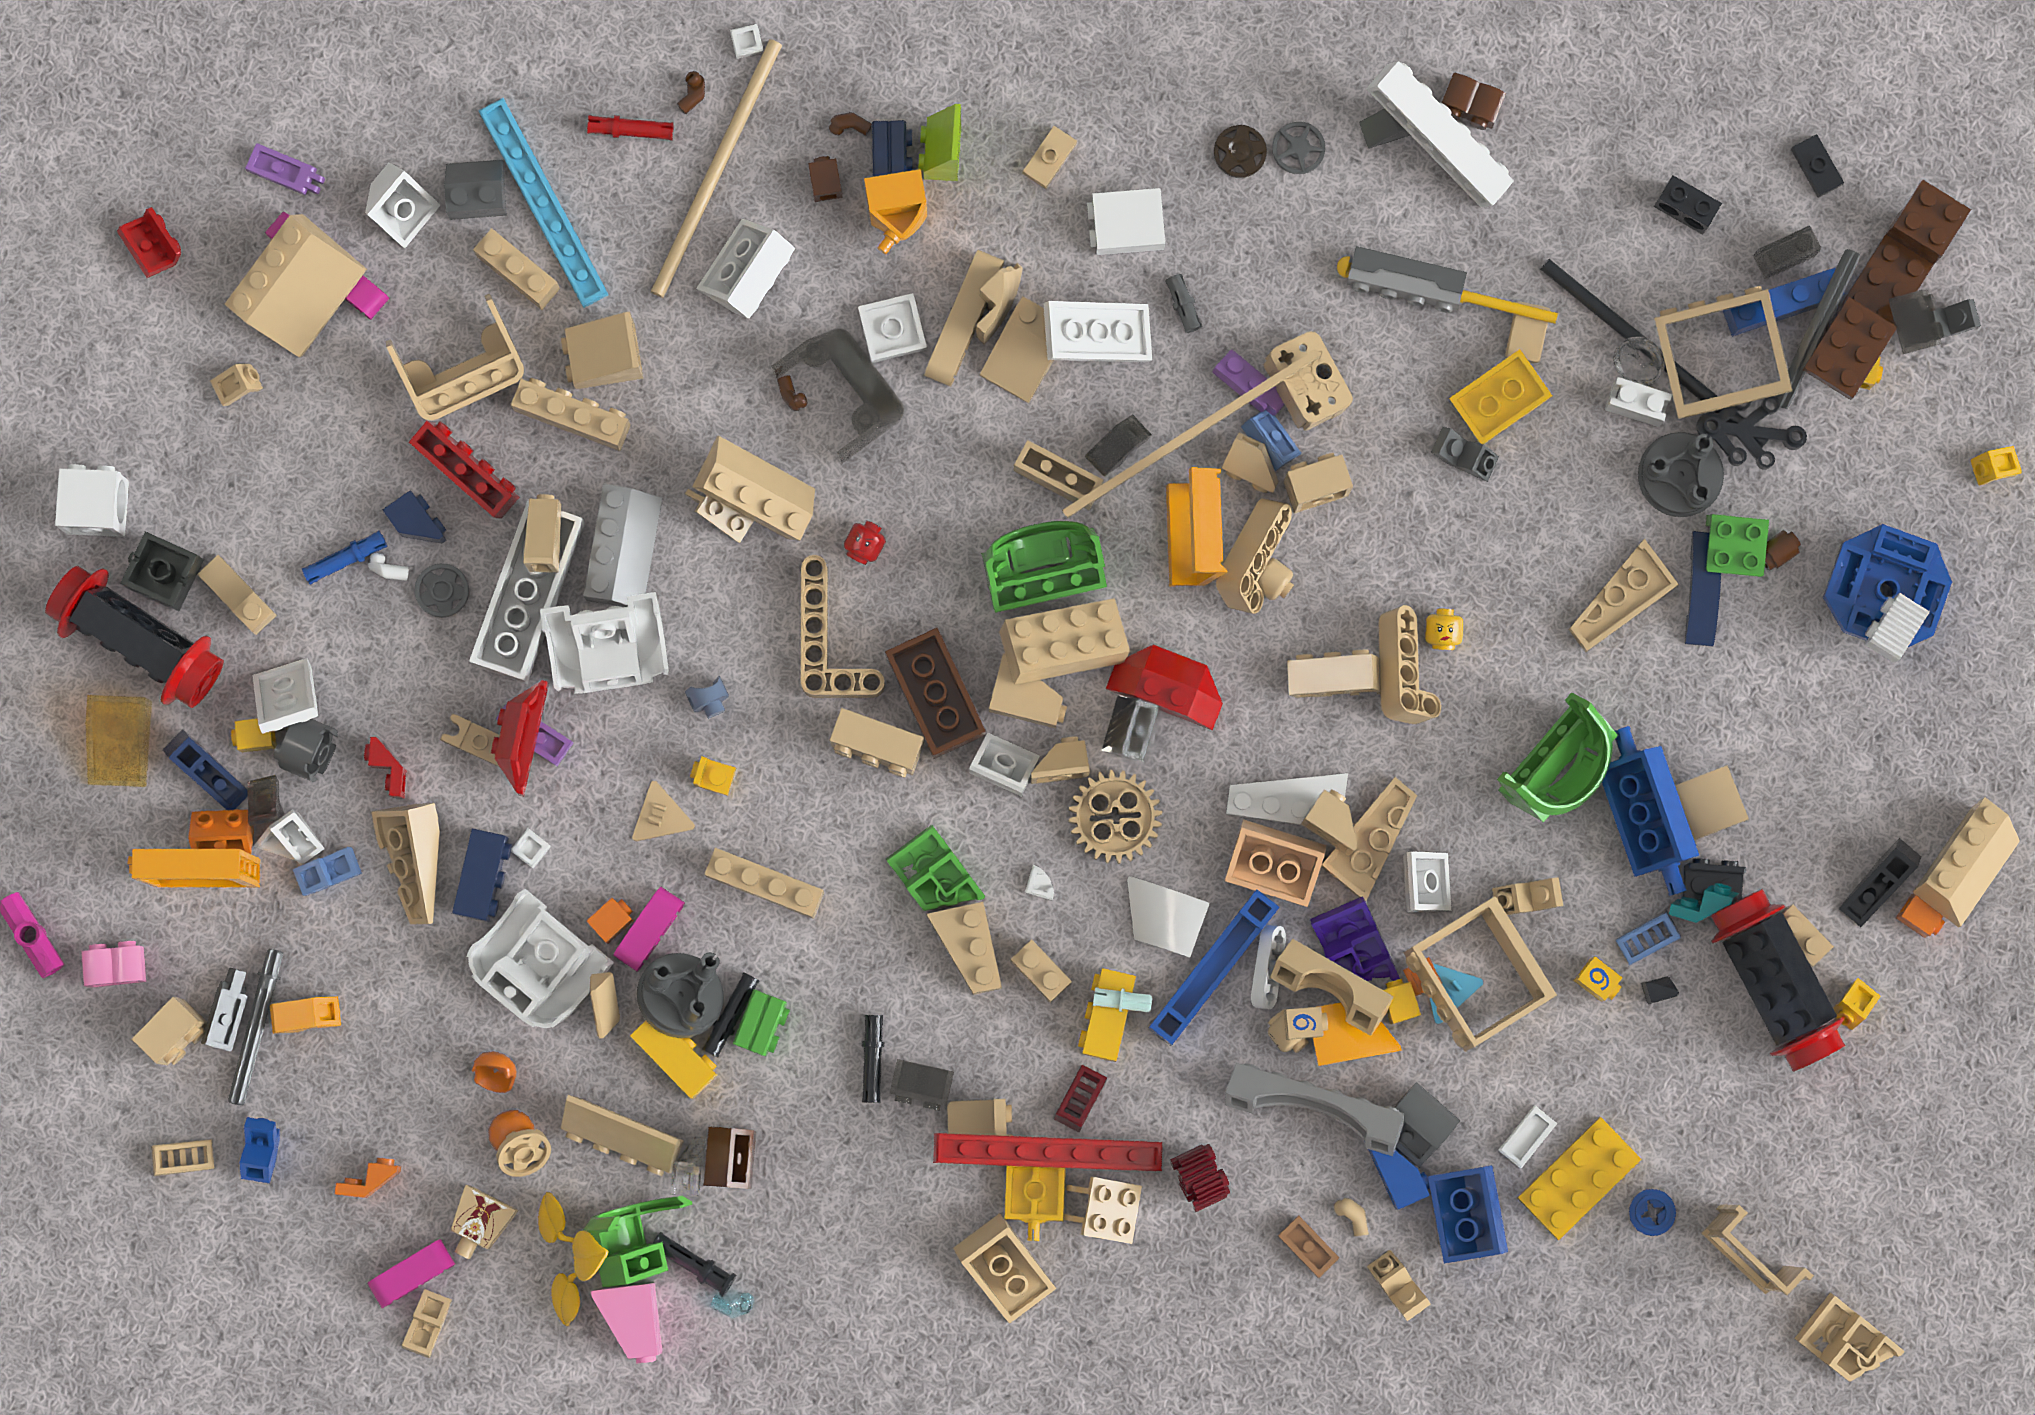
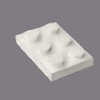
M308 658L252 675L258 725L262 734L269 731H277L298 722H306L318 716L312 668Z

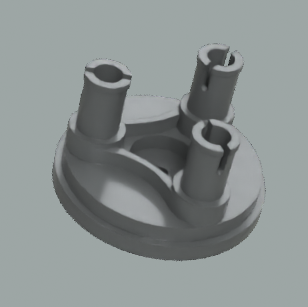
M1686 432L1670 433L1656 439L1645 450L1638 467V482L1645 499L1655 509L1673 517H1689L1703 512L1714 503L1723 486L1724 469L1720 456L1713 447L1711 436L1707 439V434L1697 436Z
M672 953L661 956L648 965L638 982L637 1002L643 1017L654 1029L670 1037L690 1038L702 1034L715 1023L721 1013L724 1002L723 987L716 974L720 960L719 957L713 960V957L716 955L715 953H705L701 959L689 954Z

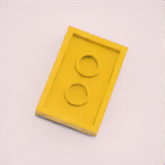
M1519 349L1449 399L1480 444H1485L1553 397V395L1521 349Z

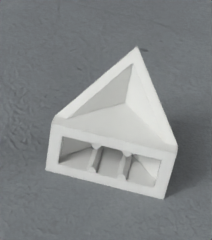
M293 809L271 824L253 846L295 860L301 866L324 850L323 845L302 816Z

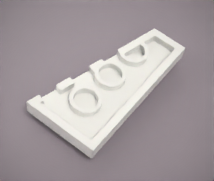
M1348 773L1230 785L1226 815L1301 825L1323 790L1330 792L1333 789L1345 797Z

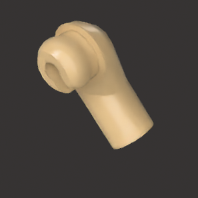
M1349 1198L1338 1200L1334 1205L1335 1213L1338 1216L1344 1215L1352 1220L1354 1236L1368 1235L1364 1208Z

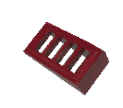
M1081 1065L1055 1114L1054 1120L1080 1132L1107 1077ZM1082 1076L1096 1083V1088L1081 1082ZM1078 1087L1091 1094V1098L1089 1099L1075 1092L1076 1088ZM1073 1098L1086 1105L1085 1109L1070 1103V1099ZM1065 1109L1081 1116L1080 1119L1064 1112Z

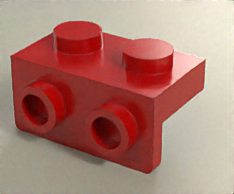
M152 207L146 209L142 217L119 226L117 233L146 278L177 264L181 255V247L178 241L168 233L161 215L156 214Z

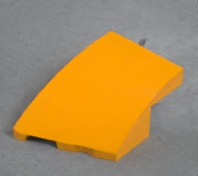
M1341 1002L1318 1006L1321 1007L1322 1013H1327L1328 1030L1323 1031L1324 1036L1313 1038L1318 1066L1402 1051L1401 1046L1382 1021L1370 1036L1345 1021L1346 1013Z

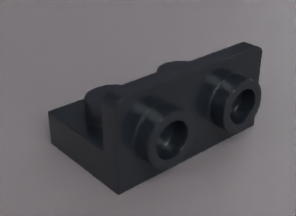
M1693 858L1692 863L1684 865V885L1687 891L1683 892V897L1702 901L1704 891L1710 885L1714 886L1715 883L1730 886L1732 888L1731 891L1739 893L1736 900L1738 901L1742 899L1743 874L1746 873V867H1739L1738 861L1724 860L1721 861V865L1710 864V859Z

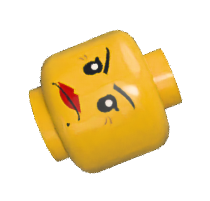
M1437 608L1436 614H1431L1426 618L1425 640L1427 643L1432 644V649L1455 650V645H1459L1462 642L1463 618L1454 615V609Z

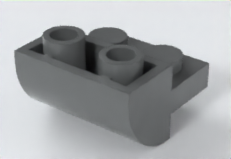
M1416 1082L1394 1107L1399 1112L1404 1113L1403 1128L1396 1147L1420 1168L1449 1137L1459 1124L1460 1119Z

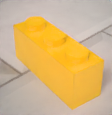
M1102 968L1100 974H1094L1091 990L1095 991V987H1098L1100 989L1121 991L1123 988L1125 989L1124 992L1132 993L1136 976ZM1088 1001L1084 1018L1089 1019L1087 1031L1081 1030L1078 1047L1083 1048L1082 1054L1116 1062L1128 1010L1122 1009V1012H1119L1117 1008L1093 1006V1002Z
M647 1021L630 1035L690 1099L696 1097L717 1076L714 1071L717 1065L706 1054L700 1057L693 1050L697 1045L691 1038L667 1036L654 1029Z

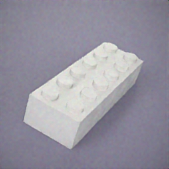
M529 499L524 508L469 660L475 667L524 684L529 682L546 635L542 631L540 609L556 607L586 524L583 518L561 511L559 573L529 572L523 563Z

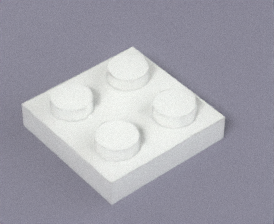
M913 293L858 306L872 363L927 350Z

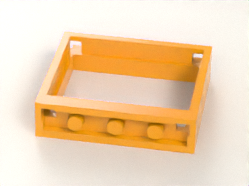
M132 849V856H129L127 861L129 874H132V879L153 887L260 888V858L241 849Z

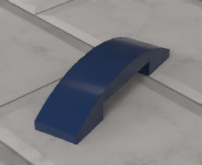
M1692 531L1690 554L1692 563L1685 644L1713 647L1719 612L1721 573L1706 571L1709 532Z

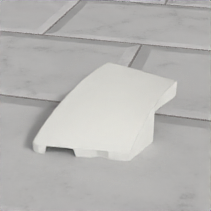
M1129 876L1127 884L1134 940L1190 958L1210 903Z

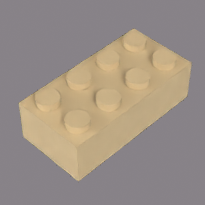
M1115 598L1005 619L999 631L1014 685L1121 664L1130 652Z

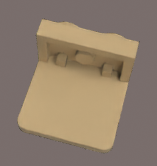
M1006 1099L951 1101L947 1105L948 1134L1012 1136V1134H1007L1006 1123L1012 1122V1106L1006 1105Z

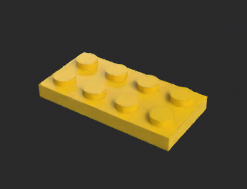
M1599 1117L1517 1199L1557 1240H1560L1642 1159L1602 1117Z

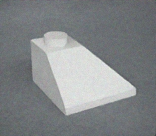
M388 163L370 185L365 213L399 245L406 248L440 207V204L404 170Z

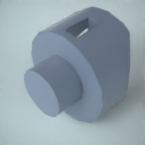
M720 676L715 679L711 687H690L685 691L694 712L704 710L709 719L725 711L722 702L729 697V694Z

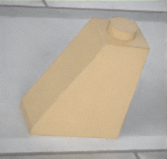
M539 494L537 499H529L523 563L529 572L559 573L561 503L558 499H554L553 495Z
M1003 653L989 712L1056 729L1057 722L1063 723L1067 706L1062 705L1063 697L1041 680L1014 685L1006 654Z

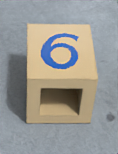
M1321 1007L1284 1010L1286 1040L1323 1037V1031L1328 1030L1327 1013H1322Z

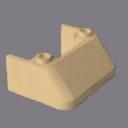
M490 293L485 295V299L496 322L488 325L482 331L481 342L486 352L437 375H433L429 365L422 360H413L403 365L391 339L386 341V348L417 412L422 418L431 421L439 419L504 389L522 378L524 374L523 363Z

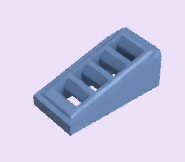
M1668 911L1617 938L1616 942L1627 962L1631 965L1680 939L1681 934ZM1660 922L1664 923L1670 934L1667 938H1665L1658 926ZM1651 927L1660 940L1656 944L1647 930ZM1638 934H1643L1649 948L1644 949L1637 937ZM1627 940H1633L1639 951L1638 954H1633Z

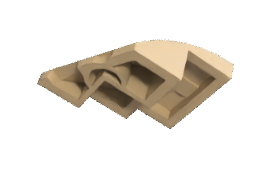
M1019 263L1014 267L1008 266L1000 269L980 289V296L988 303V310L990 311L976 325V338L984 345L1004 321L1017 295L1023 269Z
M1728 765L1675 785L1694 840L1749 819Z
M1832 1293L1826 1297L1794 1338L1849 1382L1862 1376L1865 1371L1880 1367V1363L1893 1356L1899 1357L1905 1352ZM1821 1336L1823 1337L1822 1342L1829 1343L1822 1353L1816 1349L1818 1345L1813 1344Z

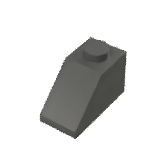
M1385 108L1359 122L1368 149L1411 136Z

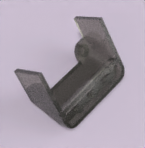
M836 328L806 340L771 367L773 375L778 379L801 361L810 367H819L831 359L864 402L852 415V426L859 436L836 452L838 461L842 465L899 423L904 416V406L851 334L844 329Z

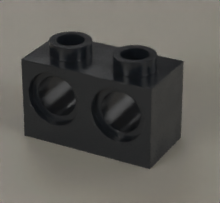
M1672 175L1654 207L1703 235L1722 203Z

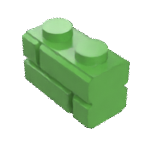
M753 989L733 1044L767 1057L768 1052L774 1053L780 1038L775 1033L779 1024L785 1025L790 1009L786 1008L787 1002Z

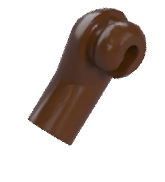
M691 71L686 75L687 95L677 103V106L684 114L691 111L705 97V80L697 71Z

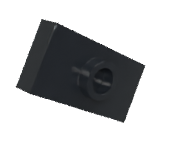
M1817 134L1791 148L1793 155L1818 198L1844 184L1842 177Z

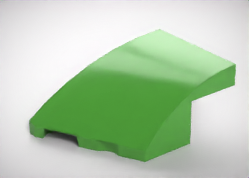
M932 824L886 858L889 865L902 880L923 911L936 909L944 905H956L959 902L975 899L982 900L986 897ZM913 864L912 870H917V873L908 879L904 874L906 870L902 868Z

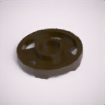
M1235 125L1225 129L1218 136L1214 145L1216 164L1225 174L1235 178H1246L1257 173L1263 166L1267 155L1264 138L1257 130L1247 125ZM1236 131L1233 138L1225 137L1227 134ZM1249 133L1254 135L1258 141L1250 140ZM1218 149L1225 153L1222 162L1219 158ZM1262 154L1261 160L1256 166L1254 157ZM1239 166L1244 172L1238 173L1231 170Z

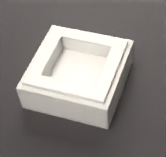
M757 24L730 30L736 59L764 52Z
M527 828L511 848V852L534 869L551 846Z

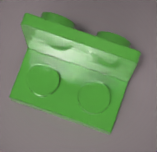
M1715 514L1706 515V526L1710 527L1706 571L1762 577L1765 568L1769 520Z

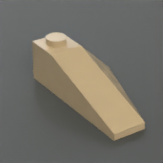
M435 803L412 804L372 811L378 845L380 849L386 847L392 863H389L387 867L390 874L395 873L399 878L401 886L398 888V895L410 924L433 923L440 835Z

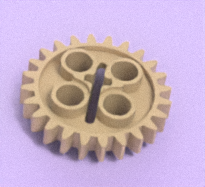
M1110 770L1109 778L1106 779L1099 772L1098 782L1089 777L1087 781L1090 787L1088 789L1084 786H1079V790L1083 794L1082 797L1074 795L1072 798L1078 803V806L1069 807V811L1075 813L1076 817H1072L1068 821L1069 823L1077 824V827L1071 831V834L1081 835L1076 844H1087L1084 851L1085 854L1092 849L1096 851L1094 855L1095 860L1101 854L1105 855V862L1107 864L1111 856H1115L1118 864L1121 863L1122 856L1124 855L1131 862L1133 860L1132 852L1134 851L1139 856H1142L1141 846L1151 848L1152 844L1148 838L1158 837V834L1152 829L1162 825L1159 821L1154 820L1155 817L1162 815V811L1154 810V807L1160 803V800L1150 799L1154 789L1145 792L1143 788L1146 781L1144 780L1136 784V774H1133L1129 780L1125 779L1126 774L1124 770H1122L1119 778L1115 777L1113 770ZM1125 794L1133 795L1137 801L1136 806L1131 809L1124 808L1120 802L1121 797ZM1100 796L1107 800L1108 807L1104 811H1097L1092 807L1091 802L1095 797ZM1112 810H1117L1119 815L1137 812L1141 814L1139 818H1121L1118 824H1114L1112 819L1090 821L1089 819L1091 816H1109ZM1126 823H1134L1138 826L1139 834L1136 837L1130 838L1123 833V826ZM1099 825L1107 826L1110 830L1109 838L1099 840L1094 835V829Z

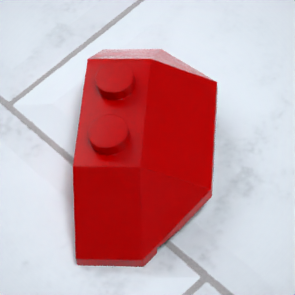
M1154 644L1128 656L1123 663L1114 665L1105 688L1124 697L1134 698L1137 702L1212 731L1223 705L1207 665Z
M541 680L508 701L506 709H500L497 725L502 726L499 737H494L491 754H495L497 764L518 796L524 797L549 687L548 681Z

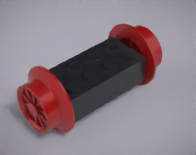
M80 566L70 569L54 588L45 607V613L59 622L57 628L58 636L66 638L76 630L86 636L93 635L101 641L100 645L111 652L117 651L125 656L124 660L128 664L147 670L149 672L148 676L159 683L165 682L166 684L161 695L162 704L169 705L175 700H179L190 708L198 705L215 684L224 665V660L210 651L211 638L206 635L193 643L106 587L109 573L104 568L97 570L93 574Z
M1761 889L1710 915L1718 929L1711 943L1714 944L1739 932L1722 943L1776 1046L1785 1043L1770 1052V1055L1785 1056L1794 1072L1829 1056L1845 1046L1837 1030L1845 1018L1842 1016L1834 1019L1837 1015L1783 913L1781 912L1760 922L1785 908L1784 904H1770L1764 890Z

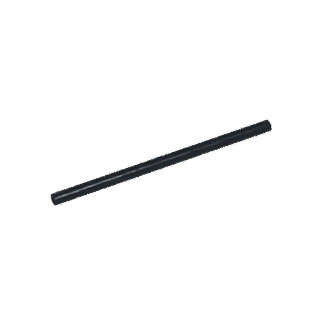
M1551 259L1547 260L1540 269L1667 373L1663 352L1660 348ZM1674 361L1679 383L1701 401L1718 397ZM1723 409L1715 410L1714 412L1718 414ZM1737 412L1726 422L1738 424L1744 417ZM1754 438L1761 448L1768 442L1766 439Z

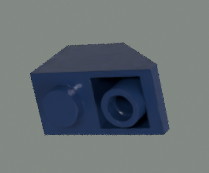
M410 490L382 509L398 533L404 538L441 544L447 541L443 536V533L447 530L438 517L431 519L426 512L430 506L421 494L415 496Z

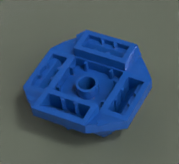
M1881 524L1842 543L1823 595L1824 601L1842 632L1865 641L1868 640L1869 637L1865 635L1867 629L1874 620L1879 622L1884 614L1880 609L1888 597L1882 595L1880 586L1881 584H1887L1892 589V598L1901 593L1929 611V614L1908 647L1934 636L1952 585L1951 577L1941 557L1938 545L1885 524Z

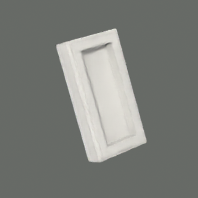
M1533 1105L1498 1151L1521 1169L1557 1123L1537 1106Z

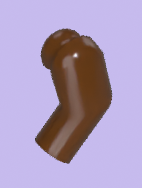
M849 112L832 117L829 126L830 132L834 135H841L844 129L852 128L867 136L872 128V123L855 113Z
M790 375L777 379L782 399L791 410L799 411L800 408L807 406L808 402L805 394L795 393Z

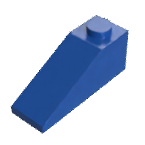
M1368 1149L1395 1210L1430 1196L1427 1190L1430 1189L1429 1180L1425 1172L1420 1173L1417 1167L1396 1150L1393 1156Z

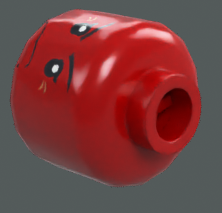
M866 520L865 524L855 523L844 541V548L847 550L846 555L864 565L868 561L875 562L886 543V538L880 533L882 528Z

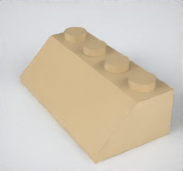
M721 436L716 437L692 487L789 540L800 541L813 516L815 488Z
M1986 797L1972 806L1913 890L1915 895L1958 928L1962 926L2020 842L2009 815Z

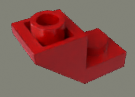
M370 737V744L365 745L364 760L368 761V766L371 768L391 769V774H386L385 790L389 791V796L392 798L404 799L407 770L380 739Z

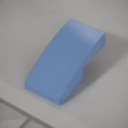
M346 847L324 858H317L293 869L303 896L313 894L362 874L352 847Z

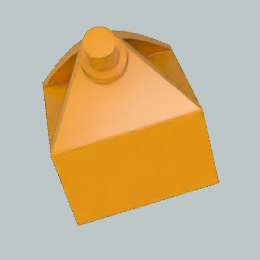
M921 169L864 178L871 225L885 232L883 234L885 238L877 249L885 255L894 244H898L899 241L906 240L912 236L927 217Z

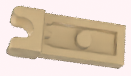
M452 714L450 719L459 726V733L455 736L443 734L440 740L499 767L495 760V754H491L494 737H499L500 735Z

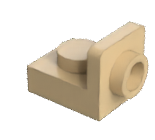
M235 364L210 380L222 406H229L247 393L258 392L263 389L259 381V374L251 364Z

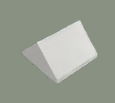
M987 733L969 768V773L1022 797L1031 777V772L1034 770L1040 756Z
M1405 853L1403 855L1406 913L1452 911L1448 853Z

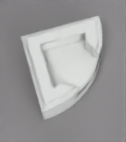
M1033 865L1025 893L1053 901L1054 889L1049 876L1041 868Z

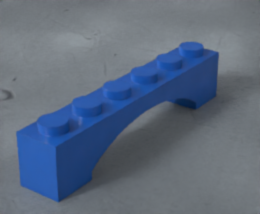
M1256 889L1148 1029L1172 1046L1242 954L1276 913L1279 906Z

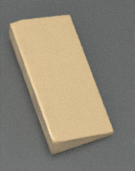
M1519 301L1516 302L1519 304L1550 311V308ZM1513 314L1505 357H1509L1521 349L1530 364L1538 363L1542 354L1548 322Z
M612 972L591 974L590 996L597 1037L599 1039L604 1038L620 1020Z

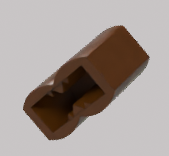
M1453 73L1441 103L1450 109L1451 116L1455 120H1459L1461 117L1471 121L1470 125L1477 129H1492L1505 99L1506 92L1491 85L1480 83L1468 76Z

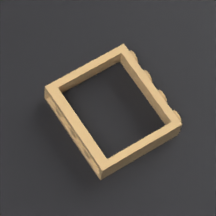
M1761 286L1744 290L1745 295L1735 298L1733 293L1716 297L1717 302L1707 305L1705 300L1688 304L1689 309L1677 312L1676 307L1660 311V317L1654 318L1679 419L1793 391L1768 289L1762 290ZM1762 301L1780 381L1684 404L1666 325Z
M1496 896L1403 952L1406 956L1407 966L1418 975L1422 982V990L1429 998H1432L1437 1006L1438 1016L1449 1025L1453 1032V1040L1465 1052L1557 996ZM1482 915L1533 999L1474 1036L1422 951Z

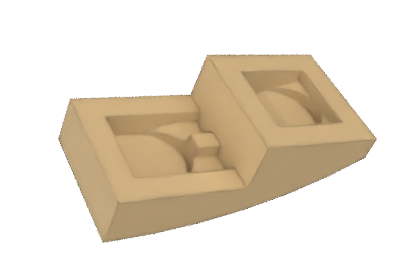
M424 1289L413 1314V1320L403 1341L402 1348L430 1358L452 1299Z

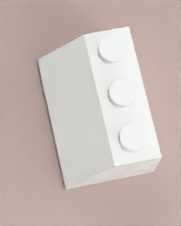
M741 219L696 289L735 314L750 319L752 314L758 309L759 303L767 291L773 286L783 266L788 263L795 247L775 230Z

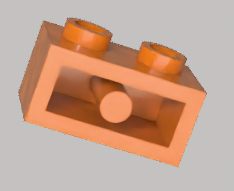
M250 809L192 812L188 836L191 849H241L251 854L254 825Z

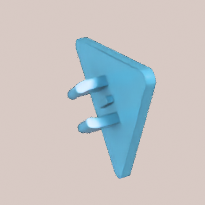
M1433 963L1444 989L1456 1008L1483 985L1481 978ZM1429 998L1435 1023L1440 1024L1443 1021L1437 1014V1006L1432 998Z

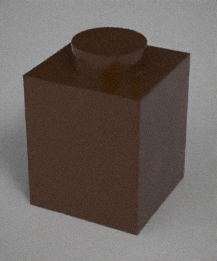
M829 156L815 158L814 162L808 163L814 201L820 202L843 198L836 158L830 159Z

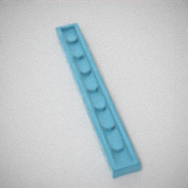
M504 98L478 110L583 308L608 296V292Z

